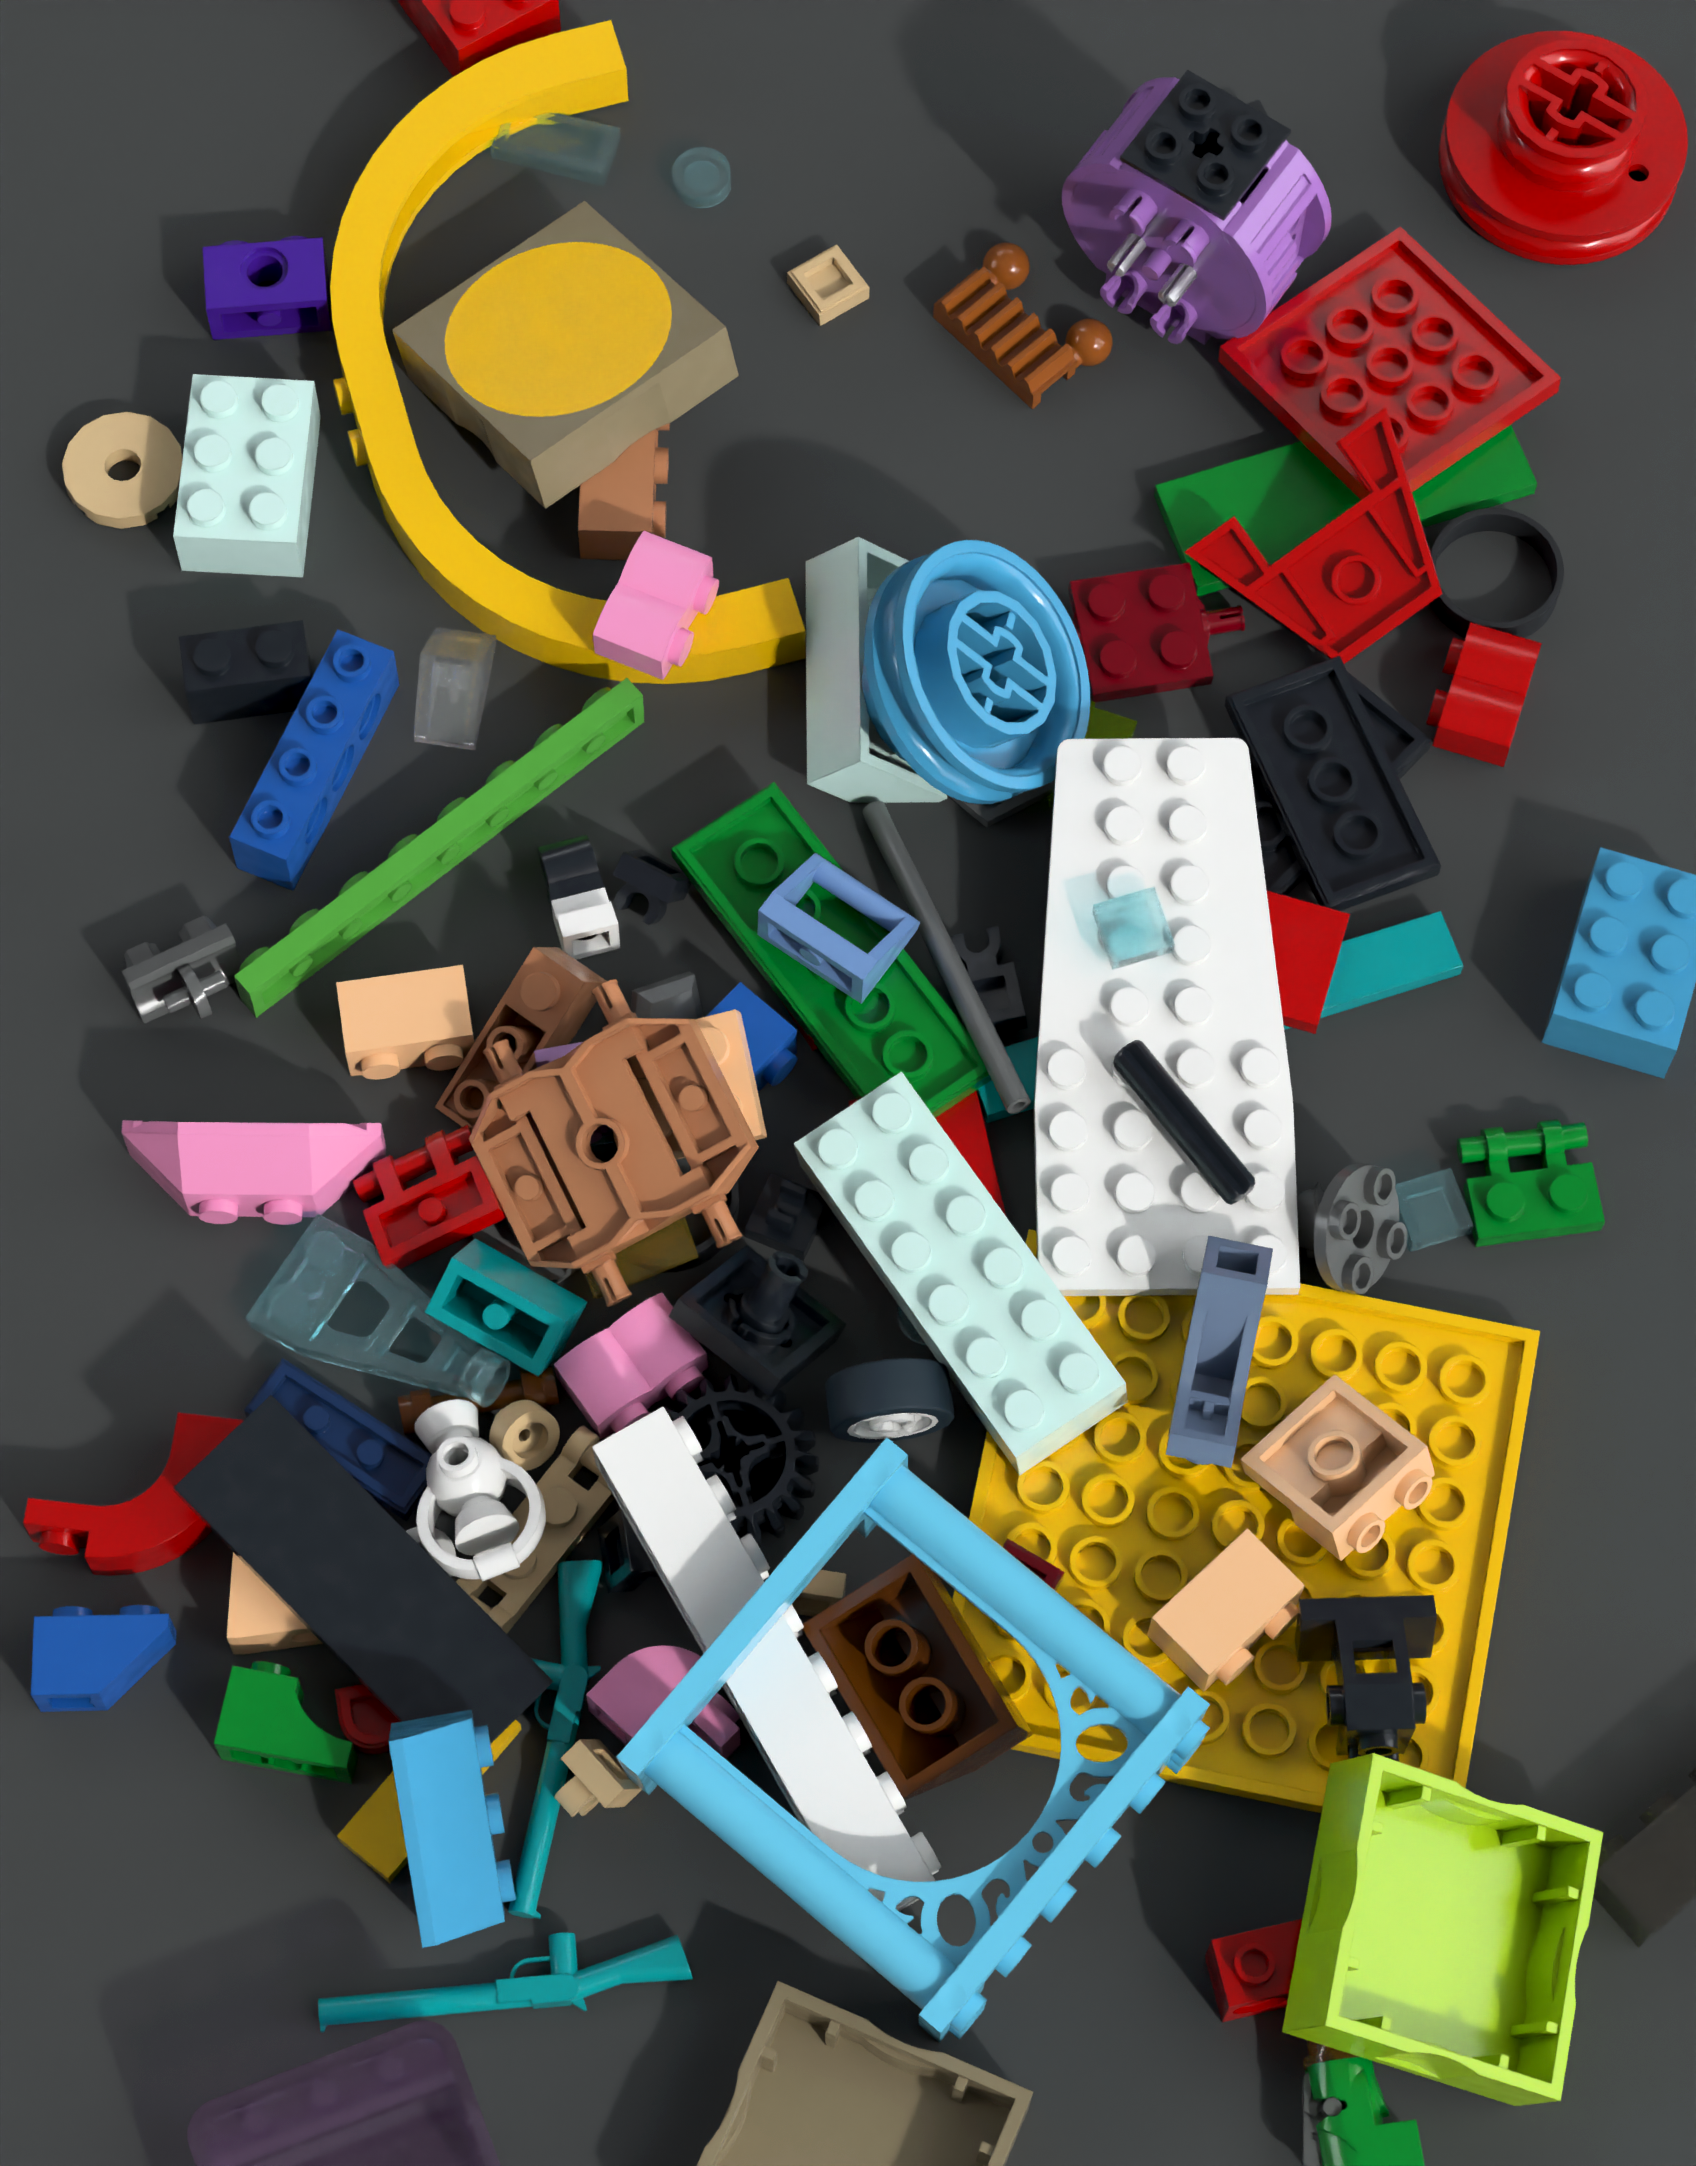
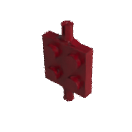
M1190 562L1073 580L1069 583L1068 592L1074 617L1073 624L1085 655L1091 703L1211 685L1214 674L1208 651L1210 635L1245 630V618L1242 615L1243 609L1241 605L1210 611L1205 610L1204 605L1196 594Z

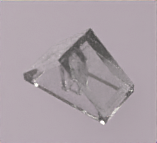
M435 627L420 653L414 742L470 750L476 749L497 643L496 635Z

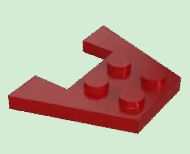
M1386 407L1335 443L1370 494L1282 558L1269 565L1235 516L1185 551L1187 555L1332 659L1340 656L1343 664L1350 661L1442 595Z

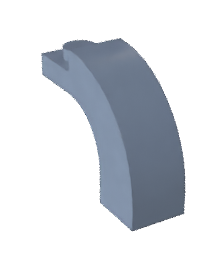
M1208 1235L1165 1455L1185 1458L1192 1463L1200 1465L1214 1464L1232 1468L1247 1379L1268 1284L1273 1248Z

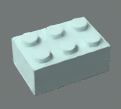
M193 374L173 533L182 571L303 577L321 420L314 381Z

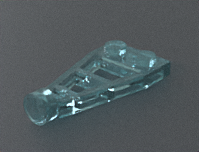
M318 1213L245 1317L252 1329L303 1357L468 1398L482 1407L490 1406L499 1397L511 1371L509 1360L483 1348L471 1338L426 1314L425 1310L431 1299L393 1263L384 1266L377 1248L370 1241ZM355 1282L370 1284L389 1304V1310L372 1335L365 1337L335 1331L327 1323ZM410 1318L418 1319L440 1335L442 1339L425 1363H417L388 1350Z

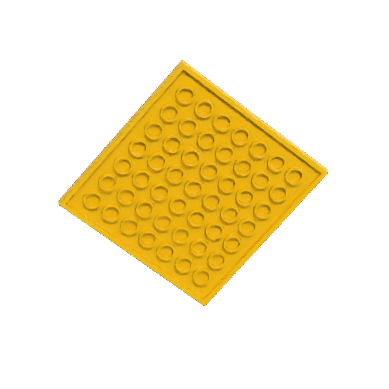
M1029 1229L1026 1245L1037 1259L1036 1231ZM1301 1283L1298 1295H1265L1247 1379L1232 1468L1214 1464H1195L1185 1458L1165 1455L1196 1295L1064 1296L1126 1382L1128 1402L1020 1476L987 1431L969 1520L999 1545L1003 1546L1008 1538L1064 1571V1579L1057 1588V1593L1182 1695L1189 1686L1210 1704L1202 1719L1210 1727L1205 1734V1738L1202 1740V1744L1177 1774L1166 1766L1159 1776L1167 1782L1322 1813L1330 1763L1348 1759V1755L1337 1756L1336 1754L1339 1726L1329 1727L1327 1723L1326 1687L1327 1685H1338L1334 1661L1297 1662L1295 1647L1297 1620L1276 1640H1272L1265 1634L1248 1650L1254 1656V1659L1231 1683L1225 1685L1218 1678L1204 1692L1147 1635L1152 1617L1248 1528L1305 1585L1300 1599L1434 1595L1437 1619L1431 1658L1409 1659L1412 1682L1424 1684L1426 1721L1425 1724H1415L1416 1729L1404 1754H1399V1762L1456 1781L1466 1788L1540 1331ZM1334 1374L1427 1445L1435 1475L1432 1477V1488L1426 1499L1419 1506L1408 1510L1401 1505L1384 1521L1385 1531L1383 1536L1371 1550L1359 1553L1354 1549L1342 1561L1295 1525L1291 1510L1246 1475L1240 1460ZM954 1589L953 1602L1033 1733L1032 1736L1011 1749L1060 1759L1061 1740L1058 1713L1052 1693L1040 1669L1026 1650L1013 1637ZM1387 1659L1355 1660L1356 1673H1390ZM1056 1664L1061 1679L1070 1675L1060 1665ZM1077 1688L1071 1697V1707L1079 1715L1094 1708H1108V1705L1097 1696H1095L1090 1704L1087 1695L1081 1688ZM1098 1725L1083 1731L1077 1738L1076 1747L1085 1759L1093 1762H1108L1117 1759L1125 1752L1127 1740L1119 1729Z

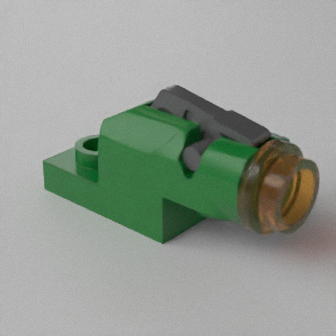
M1307 2040L1309 2056L1303 2059L1305 2076L1302 2079L1303 2166H1425L1417 2120L1384 2124L1383 2118L1390 2117L1374 2073L1373 2062Z

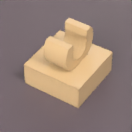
M579 1739L560 1758L576 1776L570 1779L555 1794L554 1798L571 1817H574L578 1812L581 1816H585L599 1802L604 1808L625 1807L642 1789L627 1777L619 1761L599 1739Z

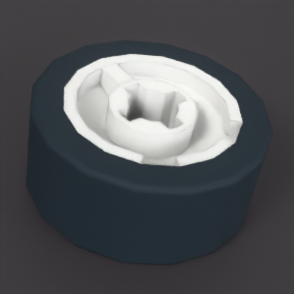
M897 1358L866 1362L845 1368L831 1375L825 1383L830 1431L836 1438L849 1442H883L886 1437L891 1441L916 1438L934 1433L948 1426L955 1417L949 1372L943 1363L931 1359Z

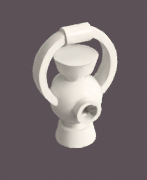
M455 1399L444 1401L428 1408L418 1417L415 1423L416 1434L430 1453L433 1454L426 1468L427 1487L419 1501L416 1517L418 1535L423 1549L447 1574L463 1579H481L483 1582L519 1568L520 1563L534 1551L545 1529L546 1511L540 1489L522 1467L502 1458L492 1444L482 1438H478V1410L472 1402ZM507 1484L519 1489L529 1499L527 1523L521 1535L513 1544L511 1541L519 1531V1523L506 1506L499 1502L504 1495ZM441 1510L456 1517L455 1546L463 1554L476 1555L473 1556V1559L455 1557L444 1551L435 1542V1525Z

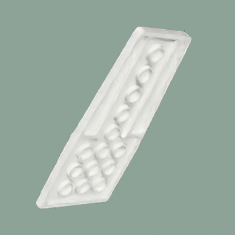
M1239 738L1067 739L1061 742L1057 749L1034 1095L1037 1260L1063 1296L1196 1295L1208 1235L1273 1248L1265 1295H1298L1300 1290L1293 1096L1249 748ZM1134 1040L1142 1041L1254 1176L1256 1183L1253 1190L1246 1197L1230 1205L1216 1192L1114 1067V1056L1123 1047Z

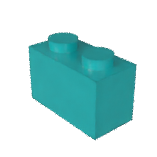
M475 1238L451 1258L425 1313L532 1374L539 1376L560 1357L587 1301Z

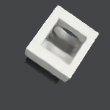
M585 834L538 846L539 860L549 894L547 899L562 950L577 960L620 949L618 921L611 901L609 902L588 836ZM598 934L594 938L589 940H578L580 938Z

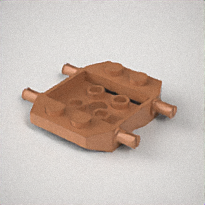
M617 979L609 980L591 991L595 995L608 1025L602 1027V1032L585 1040L565 1056L527 1073H523L509 1045L508 1039L493 1044V1047H487L483 1050V1054L486 1055L499 1085L493 1087L494 1091L488 1094L469 1137V1141L530 1266L581 1268L583 1274L592 1273L606 1301L607 1307L620 1303L623 1299L632 1296L615 1262L617 1260L615 1254L690 1213H702L717 1248L726 1246L743 1236L725 1203L728 1200L726 1194L730 1192L759 1148L696 1019L638 1018L636 1013L631 1012ZM634 1055L691 1168V1171L684 1175L627 1059ZM601 1125H607L612 1128L618 1138V1150L615 1156L608 1162H602L597 1159L592 1153L590 1146L594 1130Z

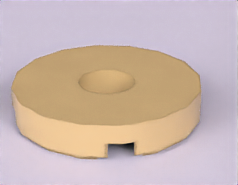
M132 412L103 415L84 425L68 443L62 462L67 494L74 505L76 504L79 509L85 512L86 517L99 525L119 529L146 525L157 519V513L163 511L168 504L171 508L178 500L183 455L181 446L170 429L151 416ZM121 461H132L140 466L136 476L125 481L114 480L108 476V473L113 465Z

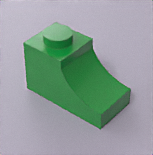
M266 1661L252 1662L251 1669L232 1665L214 1740L215 1748L221 1760L352 1784L358 1757L352 1742L330 1735L319 1728L302 1709L305 1694L299 1678L292 1677L289 1668Z

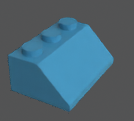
M472 1710L391 1723L388 1742L422 1948L439 1945L505 1922L503 1902L514 1901L516 1896L510 1860L496 1861L492 1837L495 1834L505 1833L499 1792L485 1794L482 1767L494 1766L488 1725L474 1727Z

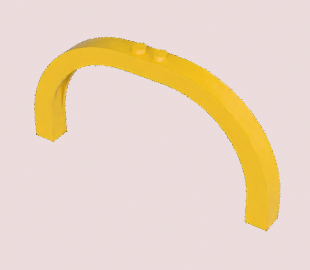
M608 20L518 44L476 63L449 79L419 102L393 128L375 151L354 186L341 219L333 251L330 282L331 311L343 374L342 378L333 380V385L341 414L353 413L357 429L347 431L356 467L368 464L383 513L403 552L424 580L459 614L483 632L518 652L546 664L586 676L621 682L628 678L631 683L650 684L711 681L747 674L806 658V631L789 578L716 596L709 612L706 615L698 612L688 630L694 632V638L685 662L681 667L673 664L663 680L596 654L593 632L607 602L606 600L588 598L557 589L529 577L505 563L481 545L456 520L441 500L425 471L419 455L385 339L384 310L386 290L392 265L401 242L418 212L432 194L456 170L495 143L531 126L629 101L626 65L612 21Z

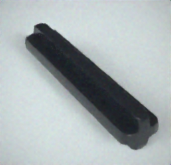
M1134 1040L1123 1047L1114 1056L1113 1064L1134 1092L1227 1204L1232 1205L1246 1197L1253 1190L1256 1183L1254 1176L1142 1041Z

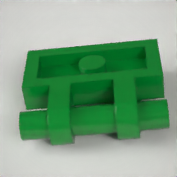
M1558 1119L1539 1121L1537 1128L1511 1132H1504L1501 1126L1482 1129L1480 1136L1457 1139V1153L1460 1163L1484 1161L1486 1176L1467 1178L1463 1187L1475 1247L1593 1232L1602 1229L1605 1219L1593 1163L1567 1165L1564 1153L1565 1150L1588 1146V1133L1584 1122L1561 1125ZM1540 1153L1543 1169L1510 1173L1509 1157Z

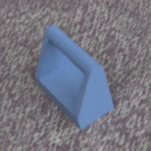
M814 853L782 882L758 910L757 935L862 1004L913 937L920 925V921L828 860ZM815 882L890 933L867 954L797 908L796 905Z

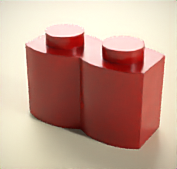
M1470 622L1465 640L1453 637L1442 673L1452 675L1453 680L1449 692L1436 689L1426 725L1437 728L1432 746L1504 767L1542 643Z

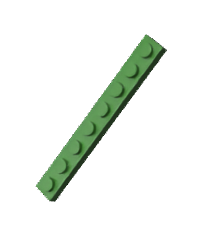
M628 678L612 689L608 687L600 689L586 701L581 713L564 726L562 724H555L544 731L535 742L534 748L518 761L509 760L499 765L489 775L485 786L467 799L460 797L449 803L441 811L435 824L419 836L411 834L399 841L390 851L388 859L370 873L363 871L350 878L343 885L336 899L320 911L312 909L304 913L294 922L286 937L271 948L262 947L257 949L244 960L239 972L234 975L240 1000L256 1018L644 723L643 694Z

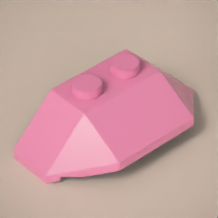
M122 1120V1135L129 1155L190 1216H198L200 1220L212 1224L233 1223L238 1217H263L264 1220L273 1224L291 1225L301 1222L302 1217H320L354 1186V1179L373 1170V1163L386 1157V1143L381 1123H229Z

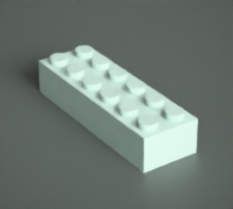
M902 1072L794 1143L799 1164L936 1359L946 1366L951 1380L1019 1476L1128 1402L1124 1379Z

